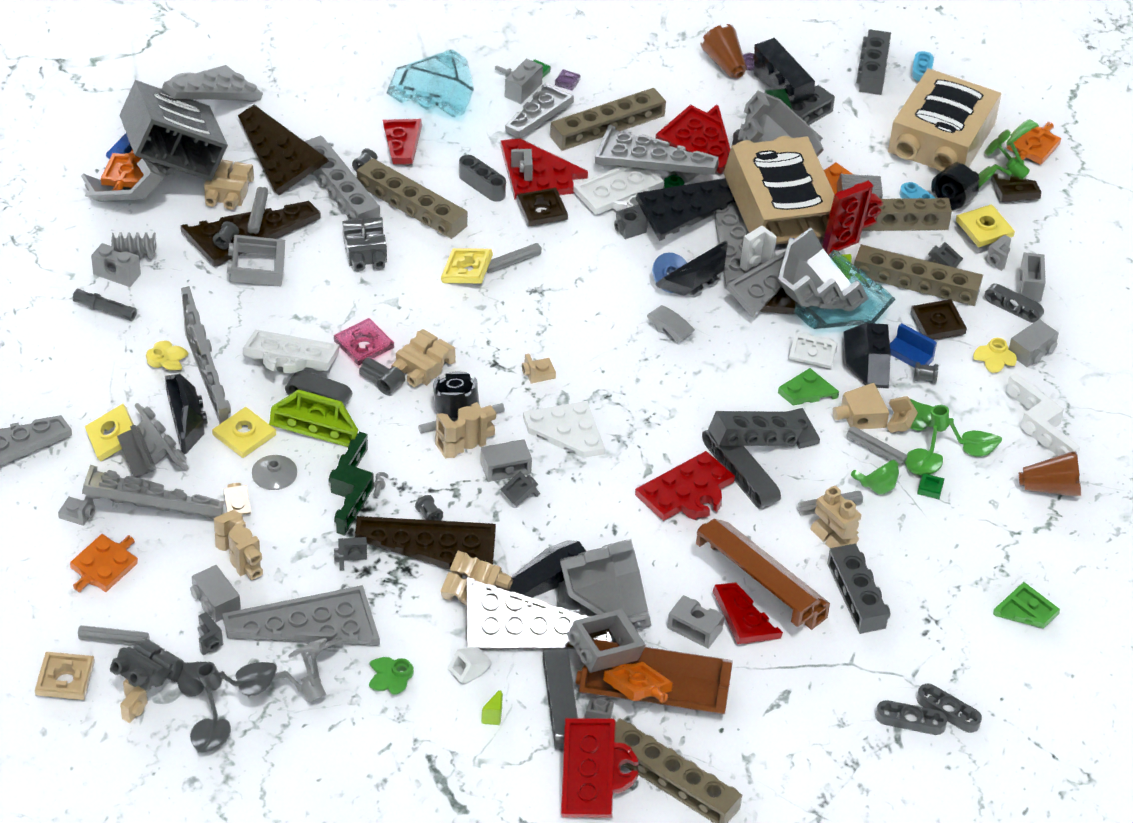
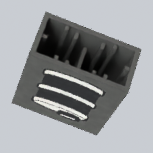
M135 80L119 114L134 155L212 181L228 144L211 107L192 99H173L161 88Z

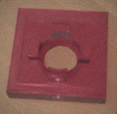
M370 318L333 335L334 342L340 344L339 347L358 366L366 358L373 359L394 348V342ZM369 342L370 344L365 345V348H360L358 343Z

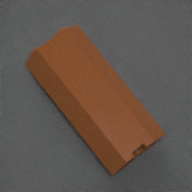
M714 518L698 528L696 545L701 547L709 542L713 550L718 549L793 610L791 623L796 627L805 623L809 629L813 630L828 618L829 601L729 522Z
M592 639L599 651L620 646L617 642ZM645 647L639 660L626 663L644 662L673 682L672 691L666 692L668 699L665 702L661 703L654 697L643 698L640 701L725 714L733 660ZM584 664L582 671H577L576 685H580L579 692L628 699L627 696L603 680L604 671L613 668L590 673Z

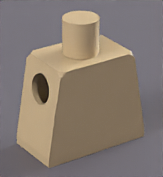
M871 383L845 392L841 406L833 407V416L835 420L846 419L850 427L858 429L886 428L889 410L875 383Z

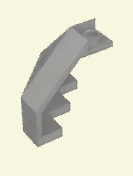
M758 90L745 104L744 113L747 114L745 123L741 124L738 136L740 142L749 140L756 143L773 141L781 136H789L791 138L808 136L817 157L823 152L824 148L820 142L823 138L780 99Z
M142 158L137 165L144 176L133 188L124 187L122 190L112 191L113 186L101 185L100 179L83 173L81 177L88 190L85 196L96 201L145 199L165 178V173L169 167Z
M809 228L794 240L791 237L789 238L778 280L785 293L798 304L804 307L818 306L823 309L834 310L837 308L853 311L869 299L861 283L856 280L851 284L828 256L812 228Z
M632 539L602 546V548L592 549L579 553L577 556L560 560L569 597L596 614L623 609L635 629L651 625Z

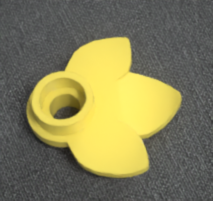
M993 338L987 345L979 346L973 355L974 360L984 361L986 369L992 373L1000 372L1005 364L1015 366L1017 362L1015 353L1008 350L1007 342L1002 338Z
M165 340L155 343L154 347L146 352L147 363L152 367L159 368L163 366L168 370H182V365L179 361L186 358L189 353L183 347L172 346L170 341Z

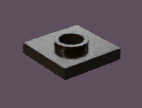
M557 188L517 194V202L528 227L568 220L567 210ZM537 208H546L541 210V213L536 211Z

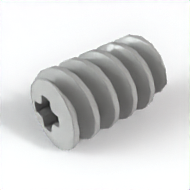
M112 232L111 246L115 247L117 252L127 251L136 255L138 253L140 259H144L147 253L148 258L152 259L154 253H156V233L154 232L152 238H149L148 233L145 232L144 237L141 238L139 232H137L135 238H132L131 233L128 232L127 237L124 238L122 232H119L118 238H115Z

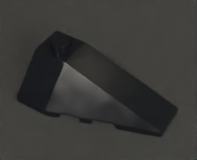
M566 540L546 548L511 576L513 583L509 592L512 591L533 598L558 588L559 583L565 580L560 560L586 552L580 541Z

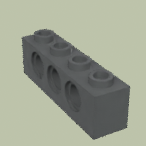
M868 29V36H863L856 84H860L859 92L882 95L891 32Z
M716 411L708 427L719 446H795L803 430L792 412Z
M856 543L830 548L827 564L859 634L886 629L888 618L891 615L890 609L882 600L881 589L876 587L872 570L866 566L864 553L859 551Z

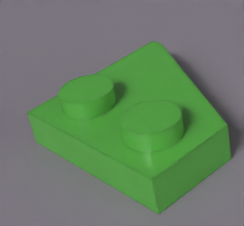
M811 368L778 388V394L793 406L805 402H819L822 397L831 396L832 400L839 397V391Z
M1025 582L1020 584L993 611V615L996 617L1040 628H1045L1060 614V608Z

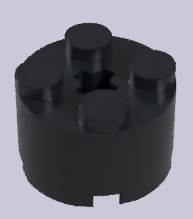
M955 162L933 178L931 190L932 193L935 192L937 198H949L951 210H955L976 197L979 191L978 181L980 177L977 172L972 171L968 166Z
M449 372L445 374V378L440 380V377L434 380V401L438 414L443 413L447 414L449 418H458V410L460 408L471 406V404L476 402L479 404L477 379L475 377L474 379L471 378L469 373Z

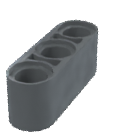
M463 155L460 157L459 178L491 201L499 202L505 199L506 178L473 155Z
M304 370L294 373L285 386V391L288 395L299 389L341 401L344 406H346L353 394L350 387L343 383Z

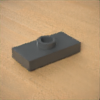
M799 408L787 411L794 414L803 428L796 443L798 448L819 444L820 437L804 409Z

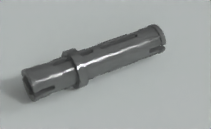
M77 288L72 297L73 302L84 304L92 310H101L129 321H133L137 314L136 308L106 299L98 293L92 294Z

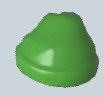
M893 459L867 476L857 470H853L851 476L860 481L863 487H869L875 493L882 495L895 488L899 476V464Z

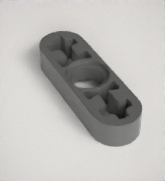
M991 284L985 291V298L989 303L1028 322L1034 323L1044 314L1041 304L1000 284ZM1010 300L1016 301L1017 304H1018V307H1017V306H1014V305L1010 302Z
M927 683L919 687L917 702L920 706L943 712L947 716V722L967 733L979 730L982 715L978 710L933 684ZM949 704L952 705L956 710L949 712L946 711L943 708V706Z
M890 700L881 701L877 705L875 714L877 721L883 725L932 735L942 734L947 725V716L939 710ZM913 714L918 720L909 721L905 718V715ZM933 720L938 721V725L933 724Z

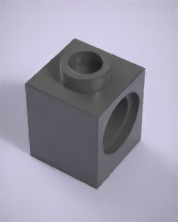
M639 205L616 211L614 227L624 239L647 233L648 220Z

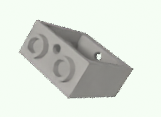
M234 235V243H229L228 255L232 256V260H228L227 273H231L230 282L281 287L286 240ZM238 252L275 256L274 271L237 267Z
M623 609L574 620L567 635L570 644L574 646L581 661L586 665L590 673L637 661L646 646ZM609 629L620 646L599 651L589 633Z

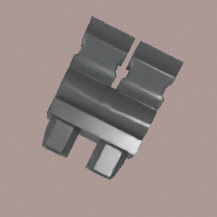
M383 217L364 219V236L362 234L361 219L342 221L343 239L349 266H353L355 271H363L365 265L373 264L376 269H384L385 263H387V246L385 234H383Z
M143 638L142 642L135 643L133 648L123 647L119 649L117 658L112 660L110 672L115 675L120 674L132 686H139L148 691L151 690L152 686H161L166 678L177 682L184 661L169 651H165L164 648L151 640Z

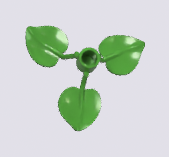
M1027 119L1012 134L1006 129L987 146L984 151L985 155L988 156L999 148L1009 161L1006 164L1007 169L996 164L983 169L979 173V188L997 169L1008 176L1012 175L1020 179H1024L1028 175L1030 170L1021 159L1014 142L1028 131L1039 127L1036 122ZM1007 139L1006 144L1011 146L1016 158H1012L1001 146Z
M910 398L918 412L910 428L921 431L927 427H933L930 450L917 448L907 453L908 457L905 465L914 474H933L942 467L943 456L933 452L937 431L943 432L949 425L958 442L964 444V452L971 456H986L1002 442L1001 436L977 430L967 431L963 433L961 438L954 425V419L949 418V408L947 406L936 405L933 407Z

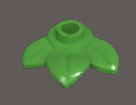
M381 657L369 662V665L377 674L369 682V687L377 691L389 689L392 695L399 694L406 689L407 680L414 674L413 665L404 658L393 660L390 657Z

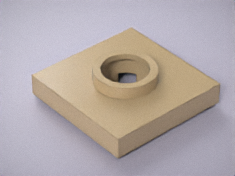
M45 652L35 687V695L84 700L95 662L94 656ZM64 674L73 676V681L70 683L57 679Z

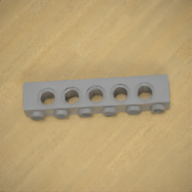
M320 135L306 140V143L329 160V162L311 174L315 175L320 186L327 190L329 197L335 200L340 211L347 215L348 220L361 219L363 229L364 219L380 217V206L324 137Z

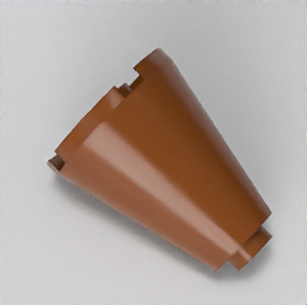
M726 24L728 27L718 25L703 36L704 41L703 43L700 42V46L729 77L740 78L745 74L747 66L736 29L731 24Z
M1076 451L1023 467V472H1018L1019 484L1024 486L1025 490L1075 497L1081 496L1080 473Z

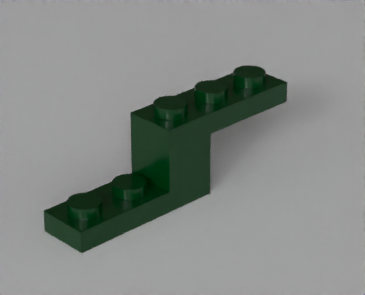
M360 431L355 439H351L347 452L341 455L337 468L331 471L328 480L331 483V493L345 497L342 509H338L334 517L336 533L344 536L374 489V473L357 468L368 450V434Z

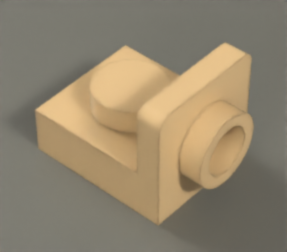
M525 354L522 372L524 376H528L531 384L556 379V371L550 358L532 361L530 354Z

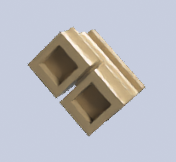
M221 160L212 181L207 180L204 184L205 204L214 207L217 202L224 203V207L230 210H234L237 205L242 206L243 199L248 192V183L254 181L253 165L235 162L233 165V161Z
M422 328L420 331H417L415 338L410 339V344H406L396 352V361L391 367H397L403 373H406L407 382L411 386L417 387L421 383L427 386L431 379L436 378L441 373L444 362L448 364L456 362L455 347L442 339L438 340L437 336Z
M478 402L471 404V406L460 408L457 421H452L447 414H436L437 430L435 445L444 458H455L457 454L464 453V448L473 449L477 445L480 447L486 445V438L495 435V427L491 421L496 419V411L491 405L481 408Z
M832 486L825 491V495L817 499L815 513L820 518L815 520L810 530L823 542L826 541L825 544L829 548L857 544L859 541L857 536L859 533L857 531L859 527L858 521L861 520L862 514L856 510V504L852 500H846L841 496V490L837 486Z
M233 509L215 517L216 548L222 551L229 549L230 562L236 568L239 576L246 574L250 580L262 576L260 540L257 536L252 537V532L246 528L242 513Z
M457 551L450 572H448L440 592L443 599L452 600L456 596L459 601L467 606V579H463V575L506 591L510 590L513 579L511 576L503 573L501 567L480 561L476 557H470L467 553Z

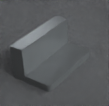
M132 425L130 426L131 430L117 435V438L133 477L138 478L156 470V466L140 428Z

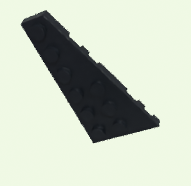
M726 178L639 192L636 195V201L659 241L665 239L666 235L670 233L675 234L679 232L680 228L686 225L691 226L713 215L714 211L718 209L723 210L727 208L728 204L736 202Z

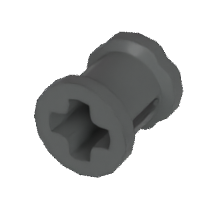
M369 148L363 149L361 156L353 160V169L357 172V169L368 162L371 157L377 160V154Z
M224 222L220 232L213 236L214 244L221 249H227L234 235L239 234L238 227L232 222Z
M916 362L914 381L920 379L936 383L938 364L930 366L921 365L920 362Z
M431 495L419 498L415 503V508L418 512L422 513L424 520L441 521L443 511L437 508L434 504L435 500Z

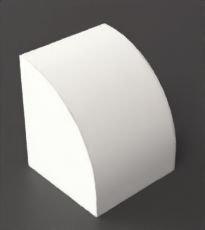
M478 646L457 649L447 668L461 683H466L483 674L492 661Z

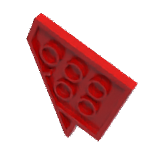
M690 104L656 133V139L669 142L671 147L683 146L686 147L688 152L700 151L719 157L716 172L719 174L724 172L731 149L719 105L716 104L708 112H705Z
M521 138L501 140L500 147L514 200L517 199V194L557 188L559 195L575 194L573 192V180L588 179L587 170ZM512 149H532L533 181H524V172H520V167H511Z

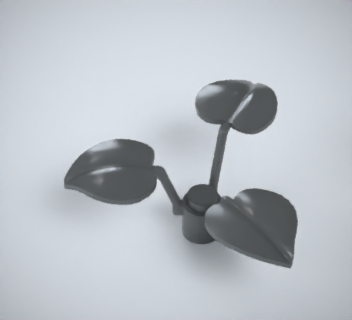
M212 662L183 663L177 680L180 691L186 696L194 697L201 694L205 688L213 713V720L203 719L196 723L191 730L190 740L197 752L207 753L214 751L222 746L230 736V723L226 719L218 720V713L212 691L220 688L222 679L233 686H239V691L245 696L259 695L270 686L277 671L275 663L257 662L245 665L236 672L237 681L228 677L224 671L219 672Z

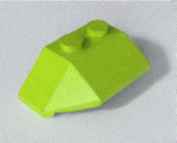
M298 389L271 407L269 421L271 426L346 447L349 446L351 439H355L358 434V428L343 403L338 400Z

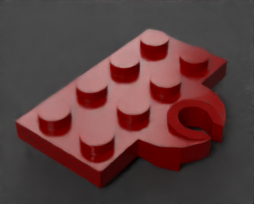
M869 180L858 183L846 190H841L834 195L822 248L828 255L859 243L862 229L877 223L875 219L882 211L879 207L883 205V201L876 194L872 193L874 185Z
M704 451L635 489V496L663 521L681 511L687 517L697 521V517L710 516L709 507L703 505V503L711 504L716 512L722 507L721 489L734 483L735 475L711 454Z
M565 718L562 817L613 818V794L624 792L632 787L637 780L638 771L633 770L630 773H622L620 771V767L625 763L637 766L639 762L630 746L615 742V719Z

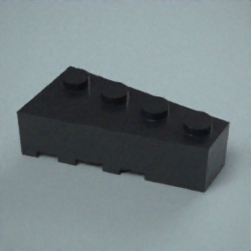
M775 37L754 45V76L774 90L785 89L789 101L794 104L814 96L815 80Z

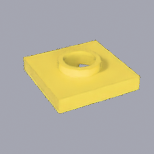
M994 206L958 216L957 222L978 247L992 244L1003 235H1007L1010 238L1014 237L1015 230ZM985 221L991 222V226H985L983 224H985Z
M452 248L441 275L442 283H482L493 256L492 249ZM468 266H473V269L470 271L464 268Z
M124 404L85 426L95 454L100 461L122 449L117 435L131 430L130 426L134 425L129 411ZM115 427V430L111 434H103L105 429H107L108 431L111 428Z
M244 407L212 429V434L244 458L276 436V429L250 409ZM243 425H247L248 429H250V431L244 433L238 430L242 429Z

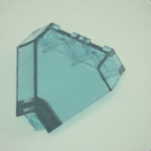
M453 49L397 67L386 93L401 103L412 100L426 110L439 108L450 116L457 117L464 115L474 91V86L467 59Z
M833 250L828 256L851 284L856 280L861 283L869 299L853 311L837 308L834 310L823 309L818 306L804 307L797 304L794 313L813 329L875 323L896 299L881 285L875 283L860 268L849 262L840 252Z

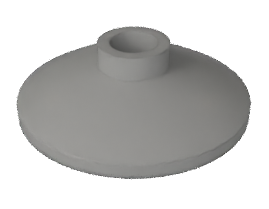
M282 455L262 457L252 467L253 481L261 488L267 490L284 489L290 486L297 477L296 464L290 458Z

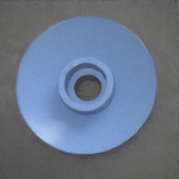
M675 253L661 254L656 258L652 266L655 282L657 283L667 273L670 274L687 264V261Z

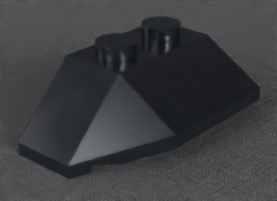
M725 240L660 279L655 283L656 286L683 296L690 292L693 295L704 288L703 284L706 282L708 285H711L719 279L717 275L724 271L728 243Z
M862 323L843 332L845 365L856 377L863 381L864 385L875 383L877 388L889 389L891 352L888 324Z
M181 374L165 376L166 393L180 449L184 454H187L205 434L204 425L208 424L206 411L201 412V409L204 408L202 396H197L194 385Z

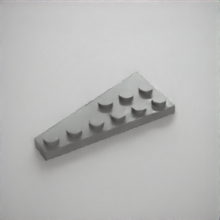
M227 65L165 81L162 86V90L173 99L261 100L263 93L257 89L255 84L245 80L242 74L236 73Z
M609 125L595 155V163L605 166L616 165L625 168L637 167L646 170L658 169L662 171L715 175L719 164V157L700 151L688 152L686 147H671L669 142L643 134L639 136L631 135L629 130L624 129L621 132L615 130V126Z
M736 202L728 204L727 208L723 210L718 209L715 211L719 244L725 240L728 243L724 267L726 287L731 281L756 268L752 267L747 271L740 268L744 236L749 234Z
M190 286L181 288L185 336L219 424L228 419V413H231L230 403L228 400H225L223 385H220L219 376L210 353L212 352L209 339H206L205 327L203 324L201 325L200 315L196 309Z
M62 415L35 419L31 424L19 425V422L12 423L10 427L0 429V466L72 436V429Z
M90 465L83 484L82 494L92 499L103 497L109 498L115 503L127 501L133 502L134 505L139 507H146L147 505L157 506V509L163 511L175 509L180 510L183 514L192 515L193 513H198L211 519L222 515L224 501L199 494L190 497L184 493V490L177 488L174 491L164 490L163 484L133 476L121 478L116 471L112 470L99 472L97 471L98 466Z
M363 585L222 613L228 638L306 642L327 638L326 642L341 637L343 643L380 645V638Z

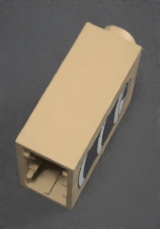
M928 68L893 121L888 152L902 159L912 160L935 168L940 172L955 162L969 167L996 123L1002 93Z
M781 136L773 141L754 143L745 140L732 145L725 166L724 176L748 232L750 233L758 227L764 226L777 237L776 244L788 243L790 237L796 239L809 228L814 230L818 239L824 238L835 194L809 137L791 138L789 136Z

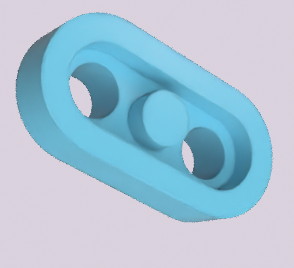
M920 51L915 54L912 77L915 80L920 81L926 70L933 68L934 56L931 53Z
M907 182L901 185L900 197L902 199L935 198L914 182Z

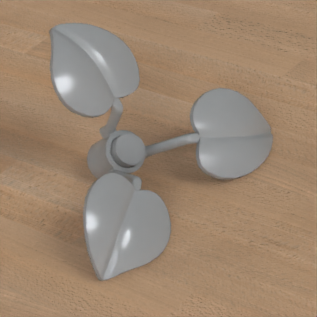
M340 637L326 642L327 638L319 639L309 643L307 646L296 649L288 655L289 658L300 653L302 655L308 676L300 679L301 685L286 670L275 673L273 680L288 678L297 687L298 692H304L308 703L326 695L319 677L316 657L324 649L332 647L342 648L343 639ZM310 655H311V659H312V665H313L314 673H312V670H311V667H310V664H309V661H308V658H307V657H309Z

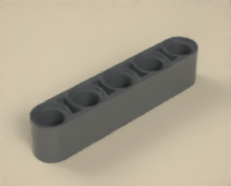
M709 429L702 432V439L707 449L717 461L735 475L734 481L758 509L781 500L779 487L744 446H719Z
M568 648L543 649V666L555 749H564L565 718H578Z

